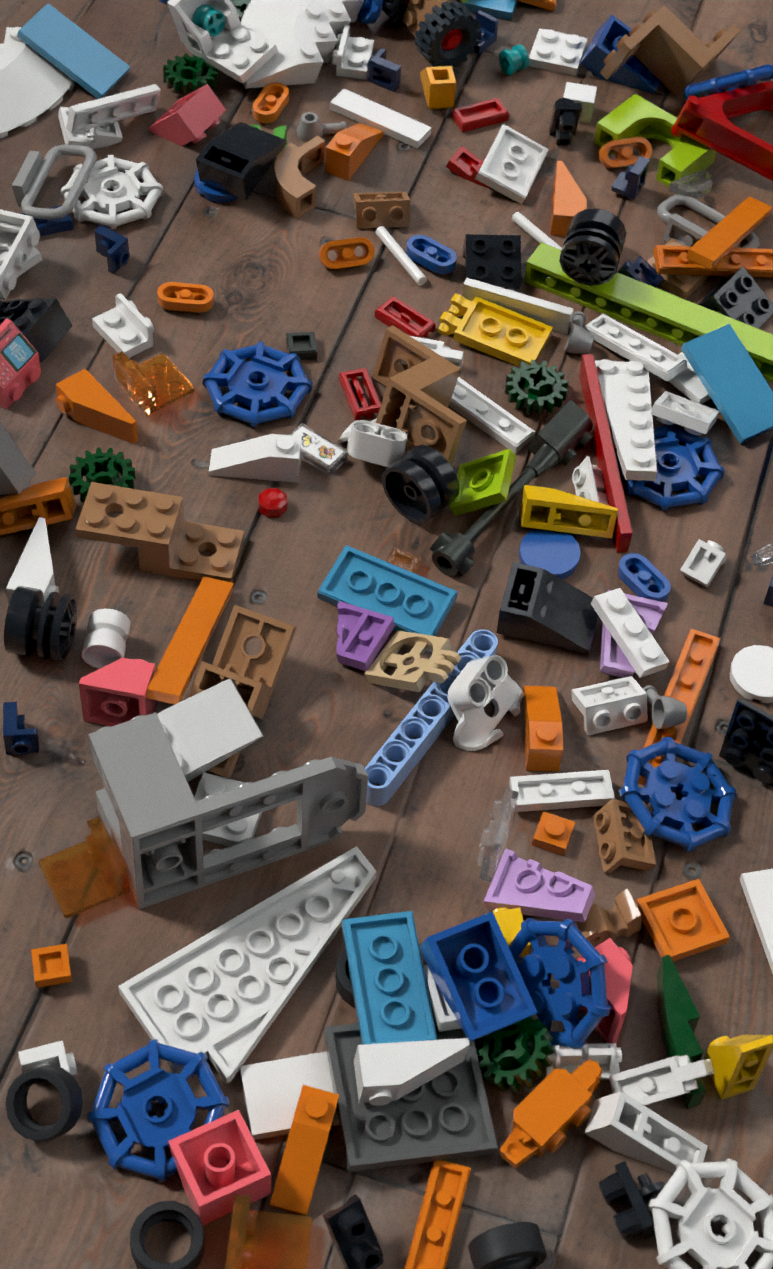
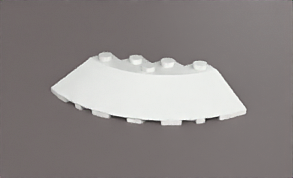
M251 0L243 14L241 24L275 43L278 53L244 82L245 88L265 87L270 83H282L284 85L315 83L322 64L329 62L337 43L338 33H343L344 25H349L350 22L356 21L364 0Z
M6 27L4 44H0V138L8 136V131L19 126L27 127L36 122L37 116L47 109L52 111L63 101V95L67 90L71 91L74 87L73 79L17 37L18 30L22 27Z

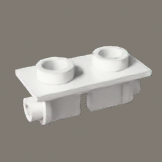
M589 456L575 468L572 474L576 496L609 505L606 493H602L605 490L602 470L597 465H591Z
M616 1043L585 1044L580 1049L554 1045L555 1053L547 1055L553 1063L551 1067H546L547 1076L554 1069H566L572 1074L583 1062L591 1059L592 1061L599 1062L602 1069L600 1080H607L610 1075L620 1073L619 1062H622V1051L620 1047H617Z

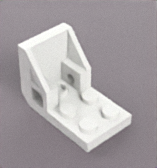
M169 0L167 2L180 40L189 52L198 58H203L205 62L242 84L278 53L275 43L240 23L237 10L230 0ZM208 4L214 10H219L225 15L226 23L219 35L212 37L208 31L193 23L194 12L200 5Z

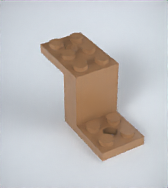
M664 5L657 12L651 10L643 19L644 24L638 22L629 32L630 37L625 34L615 45L618 50H613L604 59L603 62L606 65L600 74L606 80L609 79L635 55L678 97L688 85H691L720 56L740 33L741 29L735 24L727 31L722 28L713 37L714 43L709 40L704 44Z
M395 326L386 328L372 374V378L386 386L376 423L404 431L407 434L406 449L411 450L414 446L422 444L432 447L441 453L452 466L467 422L466 419L448 408L461 368ZM401 359L407 363V370H404ZM428 426H431L434 429L436 434L435 438L430 435V430Z

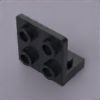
M465 235L463 258L466 261V278L504 289L521 288V235Z
M744 267L739 268L722 279L698 303V305L715 312L720 310L723 315L758 329L773 314V303Z

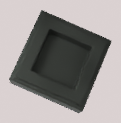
M315 332L286 333L288 354L295 353L300 357V360L317 359Z

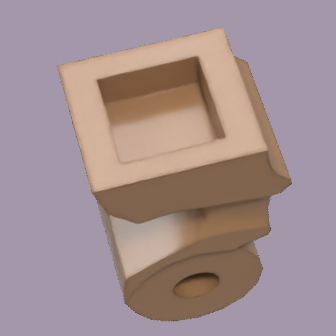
M629 889L624 890L614 898L615 904L613 909L606 910L594 904L591 905L585 922L575 921L578 930L593 947L609 938L615 941L620 936L630 937L641 930L642 915Z

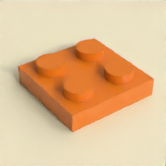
M700 879L636 900V905L642 915L641 919L661 958L670 955L674 962L727 944L730 935Z

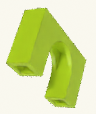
M637 94L631 96L597 122L594 143L601 148L610 141L634 137L654 138L669 144L673 149L660 159L656 180L675 192H678L714 162L716 151L684 134L682 137L674 136L671 133V129L677 118Z

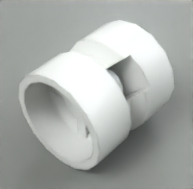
M104 608L92 612L88 621L87 636L84 639L82 648L83 660L90 666L100 669L120 658H124L126 640L129 637L131 627L129 618L122 612L114 609Z

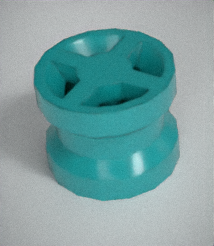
M203 4L194 12L193 23L208 31L210 36L215 37L224 29L226 18L219 10H214L208 4Z
M521 44L513 46L511 50L505 49L499 53V63L506 75L516 73L517 69L522 71L529 67L528 52Z

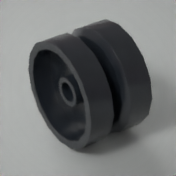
M423 444L414 446L404 454L401 460H396L382 474V485L390 503L402 516L417 524L427 523L459 495V481L451 464L441 453Z

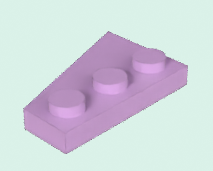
M625 594L647 629L653 635L668 603ZM603 623L600 673L622 678L633 676L635 670Z
M505 848L484 899L486 909L491 911L502 907L508 909L520 908L523 915L562 920L569 918L573 921L585 922L594 900L595 892L592 885L560 871L553 873L542 868L539 862L532 859L528 861L517 857L514 851Z

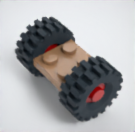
M383 0L382 11L393 23L396 22L399 26H402L404 23L417 38L415 39L417 50L433 67L459 66L461 60L463 62L467 61L468 58L466 56L469 53L472 55L475 52L474 45L478 46L480 43L477 37L482 36L481 24L460 2L451 1L449 4L446 0Z

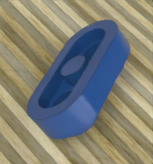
M415 235L408 239L406 254L411 260L438 274H448L456 268L457 255L452 249L425 235Z
M629 553L620 559L618 576L637 596L661 602L667 601L671 589L670 582L647 558L637 553Z

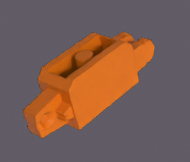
M591 1059L589 1061L586 1060L572 1074L566 1069H554L513 1110L512 1133L501 1146L499 1154L514 1169H517L535 1154L541 1158L548 1150L554 1153L566 1140L567 1136L564 1133L573 1124L579 1127L590 1116L592 1112L590 1109L592 1093L600 1085L602 1075L599 1062L592 1061Z

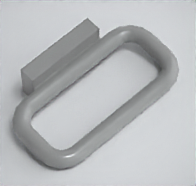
M65 144L50 149L44 159H42L40 151H29L12 184L18 207L22 208L25 215L32 216L35 219L58 220L69 215L96 163L97 156L95 151L83 145ZM63 155L86 157L62 206L55 209L32 206L58 157Z
M682 194L669 197L657 208L658 217L667 224L663 240L668 242L672 238L685 246H693L708 231L676 213L670 214L668 212L670 209L677 205H683L717 224L726 217L702 202ZM753 231L744 238L749 243L742 248H758L760 246L759 238Z

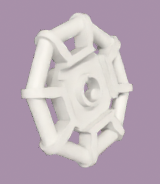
M108 155V158L96 161L87 180L88 182L79 196L85 197L86 201L81 204L79 199L77 200L73 208L74 217L80 222L89 221L109 226L111 229H116L117 226L135 220H147L151 217V211L156 201L163 195V186L155 180L149 171L148 164L144 162L135 163L115 158L114 155ZM78 164L74 167V173L72 174L68 183L61 188V197L64 200L66 199L82 167V164ZM140 195H147L144 202L139 199ZM129 208H132V209H133V210H130V211H127V212H124V213H121V214H117V212H120V211H123V210H126V209H129Z
M729 1158L725 1162L689 1163L683 1160L678 1163L675 1173L656 1199H651L649 1203V1210L653 1214L659 1255L656 1259L659 1265L663 1263L668 1269H692L679 1257L687 1252L703 1266V1269H749L745 1261L755 1249L760 1252L761 1256L752 1269H771L773 1267V1194L768 1195L737 1167L736 1161ZM720 1177L719 1188H704L701 1178ZM686 1185L692 1195L685 1205L681 1207L676 1203H672ZM734 1185L746 1194L753 1203L748 1204L733 1190ZM758 1212L760 1213L764 1238L759 1237L758 1230L754 1232L753 1221L756 1220L755 1213ZM669 1217L678 1219L676 1234L681 1243L675 1246L672 1243ZM721 1220L723 1222L722 1231L725 1233L724 1238L713 1234L710 1226L711 1221Z

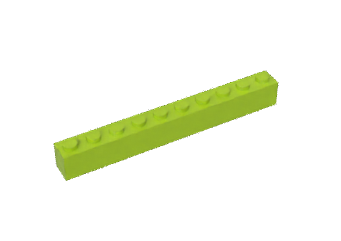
M542 242L528 259L524 278L525 283L680 346L730 324L764 379L773 383V334L618 272L610 281L602 285L590 286L578 283L569 278L562 270L559 262L561 250Z

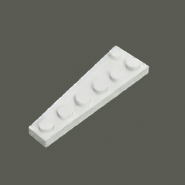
M595 360L608 423L612 431V440L617 449V456L625 480L656 481L657 467L653 418L650 414L652 406L649 371L644 369L643 364L639 361Z

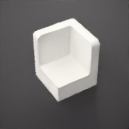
M566 82L563 98H569L574 103H581L582 115L580 122L591 124L597 87Z

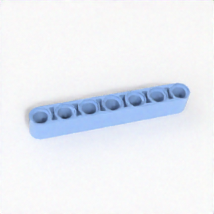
M477 630L470 635L457 653L461 656V660L457 665H454L455 668L452 673L447 674L448 678L444 683L433 682L365 767L368 774L367 804L371 806L386 804L453 719L455 714L449 704L448 694L446 693H448L451 684L468 662L496 655L498 639L494 633L488 630ZM378 783L381 784V786H375L372 784Z

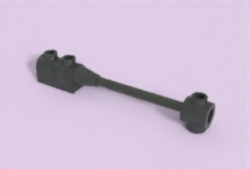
M570 400L546 424L527 447L534 454V457L528 462L525 471L510 485L507 500L491 505L464 535L460 533H452L450 535L444 531L436 539L429 550L433 552L432 561L439 571L448 576H454L458 571L464 576L476 562L472 559L475 554V548L472 543L523 490L524 485H528L534 478H537L550 468L558 466L560 463L567 466L577 455L574 448L578 445L583 449L593 438L594 435L590 433L593 423L587 413Z

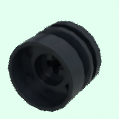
M597 208L585 209L575 214L570 221L559 260L562 270L567 276L578 283L590 286L602 285L610 281L617 273L627 232L623 222L609 211Z
M18 586L12 594L4 626L5 651L12 654L30 656L37 646L38 655L41 659H48L51 655V659L54 661L63 662L66 660L77 627L76 597L70 594H64L61 597L58 592H51L44 602V595L41 589Z

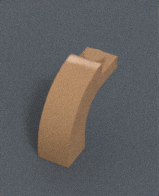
M319 136L305 142L300 147L292 142L281 150L275 161L274 191L276 199L281 207L295 219L316 207V186L303 177V175L325 162V140Z

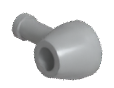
M306 112L298 123L297 136L301 141L308 142L316 136L322 138L323 134H337V132L346 129V122L321 124L317 114Z
M581 311L573 313L572 327L565 345V352L588 354L592 346L594 336L583 328L586 315Z
M647 685L643 688L647 693V702L652 707V720L657 729L671 728L685 722L687 708L684 702L668 696H659L657 690L652 685Z

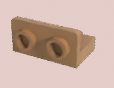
M406 191L353 193L357 228L410 226V199Z
M612 798L594 814V827L597 833L599 856L603 872L611 874L620 865L650 871L656 866L651 835L648 837L643 833L645 831L627 802Z

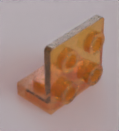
M123 351L112 356L114 381L146 416L194 393V385L163 353L139 365L134 360H130Z
M100 816L87 821L89 835L84 837V842L39 860V867L64 918L72 917L130 892L128 870Z
M235 1194L225 1269H307L312 1218L309 1216L251 1210V1196Z

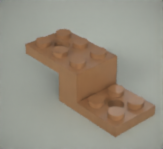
M91 482L75 528L76 537L138 547L140 571L201 581L204 576L232 583L245 539L243 530L184 521L183 497ZM113 511L122 513L116 518L107 516L108 513ZM204 550L215 552V554L209 557L202 556L200 553Z
M234 605L213 663L211 665L203 661L201 662L188 698L230 678L251 715L263 720L297 627ZM252 638H259L262 642V650L257 655H249L246 651L248 641ZM241 751L207 771L230 779Z

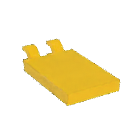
M454 294L450 300L452 304L448 312H443L439 319L441 324L437 332L446 336L454 334V341L520 367V362L522 361L527 365L531 364V360L537 362L551 336L553 327L475 296L473 301L460 294Z

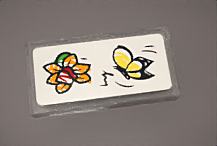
M302 423L289 434L292 436H302L301 459L329 476L348 459L347 450Z

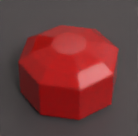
M266 488L258 495L259 512L268 518L280 517L287 511V494L279 488Z

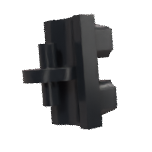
M560 98L554 103L549 135H555L556 145L572 144V136H575L582 110L581 103H574L569 98Z
M623 1161L616 1164V1173L600 1181L599 1188L607 1206L626 1198L630 1209L613 1216L621 1238L636 1236L642 1233L644 1239L654 1236V1223L645 1204L650 1203L651 1199H656L665 1186L664 1182L652 1183L649 1175L645 1173L637 1178L642 1187L638 1190L626 1162Z
M357 1195L350 1197L341 1207L322 1215L345 1269H376L383 1264V1252L361 1199Z

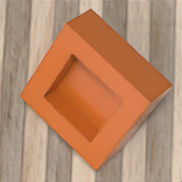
M543 811L533 837L532 846L564 856L574 830L575 822Z
M67 944L31 949L36 988L72 982Z

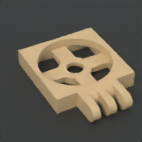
M397 631L364 675L370 684L420 692L428 681L444 683L448 678L447 674H451L455 668L454 665L460 662L461 656L451 651L453 647L449 638ZM403 645L414 646L409 653L404 655L397 654ZM427 649H433L430 659L421 658ZM415 659L412 664L404 665L406 661ZM387 666L397 667L392 676L383 672Z

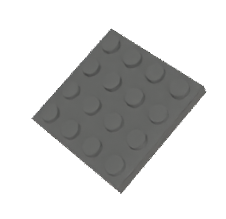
M433 1015L437 1040L467 1038L462 1028L439 1032ZM358 1023L326 1026L324 1028L323 1035L333 1091L335 1094H339L336 1108L348 1172L496 1154L498 1146L474 1040L469 1041L470 1045L463 1062L400 1099L391 1101L386 1105L375 1106L371 1105L370 1102L359 1103L354 1068L357 1047L362 1045Z

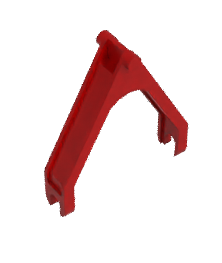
M773 81L762 82L701 98L689 96L671 129V133L676 137H682L684 134L773 181V146L735 126L728 120L729 118L759 110L773 112Z

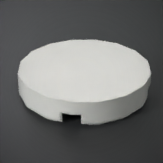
M761 645L743 648L735 655L730 666V681L734 689L744 698L751 701L754 698L761 700V703H772L773 648Z

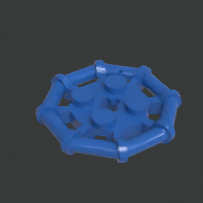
M767 64L688 85L683 91L684 98L687 100L689 96L699 98L703 95H714L757 84L756 81L766 82L772 80L773 65Z
M258 342L257 345L231 351L223 350L219 354L220 358L210 372L203 376L202 380L203 386L207 388L214 403V411L217 414H226L250 423L251 427H257V424L284 417L288 419L294 417L296 409L305 395L312 391V382L307 379L300 364V357L295 353L288 354L266 346L264 342ZM252 358V361L244 362V359ZM227 367H231L227 374L223 373ZM289 370L294 377H288L284 372ZM258 379H259V380H262V383H261V384H254V383H252V382H257ZM219 386H227L229 392L222 395ZM287 389L294 390L289 400L283 396ZM238 402L243 405L251 407V411L233 404Z
M676 423L653 428L657 467L656 481L625 480L617 452L615 453L619 472L625 484V492L660 506L661 510L668 511V508L695 503L703 505L708 501V496L717 482L724 477V468L718 463L711 447L712 442L707 437L701 438L676 427ZM679 441L686 443V446L678 444ZM698 454L702 455L705 462L700 461ZM665 461H668L670 465H675V466H674V467L665 466V465H664V462H665ZM698 475L706 476L702 485L695 480ZM687 489L689 491L688 493L671 495V491Z
M663 737L658 743L641 750H631L626 756L628 764L624 784L619 793L620 798L627 802L645 831L643 833L648 837L653 835L682 846L685 851H695L700 845L718 837L728 836L732 829L730 818L733 799L737 797L736 789L728 784L711 757L713 755L707 752L705 754L674 742L672 737ZM661 756L662 763L657 767H653L648 762ZM675 756L696 765L692 768L676 762ZM639 775L645 778L644 788L637 785ZM710 781L716 789L709 788ZM671 790L679 791L683 796L682 799L677 800L675 793L671 792ZM642 801H644L646 805H648V803L651 804V806L654 809V811L652 812V815L654 817L651 816V814L649 813L648 809ZM711 802H719L717 817L709 812ZM661 823H664V824L669 825V826H671V827L677 828V829H679V831L676 830V829L670 828V827H668V826L662 825ZM702 823L706 828L695 832L691 825Z
M529 918L522 922L521 930L508 947L538 1012L536 1015L553 1037L550 1043L553 1046L559 1045L570 1047L571 1049H580L584 1047L585 1039L601 1019L610 1013L611 1006L607 1004L605 964L608 961L606 956L600 955L578 930L575 921L569 918L564 921H536L533 918ZM545 936H558V946L547 945ZM530 942L534 949L533 952L524 958L519 957ZM573 946L586 960L585 962L582 960L577 961L572 955L575 954L572 950ZM589 972L591 974L592 995H590ZM552 974L554 980L560 983V987L556 988L555 991L550 984ZM581 1006L587 1008L588 1013L579 1023L576 1017L579 1014L577 1011ZM552 1021H563L565 1032L550 1031Z
M158 1039L149 1040L148 1045L117 1062L105 1065L103 1068L105 1073L91 1112L87 1113V1122L92 1123L109 1158L108 1165L113 1169L119 1167L154 1177L159 1182H167L169 1176L178 1172L173 1157L167 1160L165 1149L169 1148L168 1141L192 1131L196 1123L198 1110H209L205 1124L223 1117L225 1108L229 1106V1097L224 1096L207 1063L208 1057L203 1052L197 1054L158 1043ZM161 1059L184 1065L185 1067L180 1074L165 1072L164 1069H160ZM149 1061L151 1069L131 1080L125 1075ZM197 1075L207 1096L196 1099L188 1081ZM118 1083L124 1087L121 1103L119 1102L117 1108H108ZM155 1100H158L160 1104L168 1103V1108L164 1110L165 1115L161 1118H158L156 1115L148 1116V1112L152 1110L151 1103ZM118 1119L127 1134V1137L120 1144L109 1122ZM135 1144L146 1149H154L155 1161L131 1155L130 1152Z

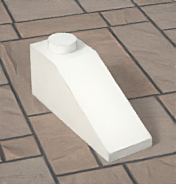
M269 434L214 448L211 452L209 476L298 483L302 436Z
M39 517L6 587L8 604L18 586L41 589L44 595V602L51 592L59 593V588L55 586L45 518Z
M469 1038L358 1045L354 1058V1068L359 1103L370 1102L371 1105L375 1106L386 1105L391 1101L400 1099L464 1061L470 1045Z
M622 1091L595 1100L585 1130L587 1135L611 1150L671 1173H675L676 1165L683 1160L689 1163L704 1162L708 1147Z

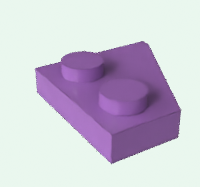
M339 601L337 608L338 663L367 671L395 627L394 617Z

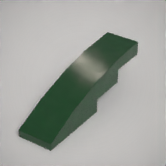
M670 955L663 956L657 972V1002L662 1039L667 1057L688 1055L690 1063L700 1061L704 1052L693 1033L700 1019V1014ZM701 1078L696 1079L697 1089L690 1090V1093L681 1095L687 1109L696 1107L702 1102L707 1089Z

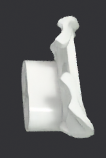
M377 418L372 421H354L338 439L340 443L348 441L347 451L350 456L385 467H389L396 460H401L404 454L409 451L405 448L407 434L402 430L376 423Z
M493 655L471 660L448 690V701L458 720L453 741L455 746L460 749L476 751L487 747L504 736L500 729H494L506 712L509 710L515 717L520 713V702L524 692L508 675L507 664L500 656ZM490 701L493 702L495 707V713L492 717H488L484 711V707Z

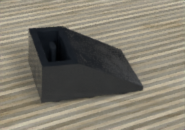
M239 122L211 139L197 157L196 164L199 179L203 183L247 200L287 141Z
M57 298L0 300V325L6 318L11 320L39 354V362H43L73 326Z
M513 562L500 607L496 633L590 654L598 614L591 605L593 597L543 568Z
M739 697L719 757L725 759L730 765L739 767L753 775L758 781L769 784L772 787L773 716Z

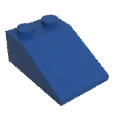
M611 14L596 31L580 63L599 78L605 79L600 74L606 65L603 62L604 59L613 50H618L615 45L625 34L630 37L629 32L632 29ZM635 55L607 79L650 93H654L661 82Z
M493 911L429 936L421 944L420 949L430 973L470 1042L538 1013Z

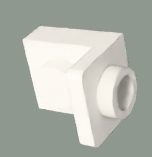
M698 539L680 569V573L708 588L720 566H724L727 561L726 553L723 552L724 548L711 540L705 543Z
M63 1040L18 1052L22 1072L52 1065L64 1068L71 1075L78 1074L73 1052L65 1053Z

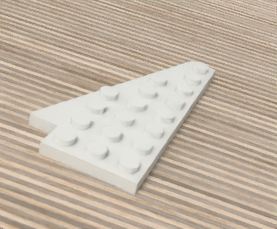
M356 846L119 985V993L151 1040L158 1039V1043L197 1054L203 1052L227 1084L232 1081L240 1066L247 1060L342 926V919L349 917L376 879L377 871ZM166 1061L174 1073L180 1074L185 1067L184 1065Z

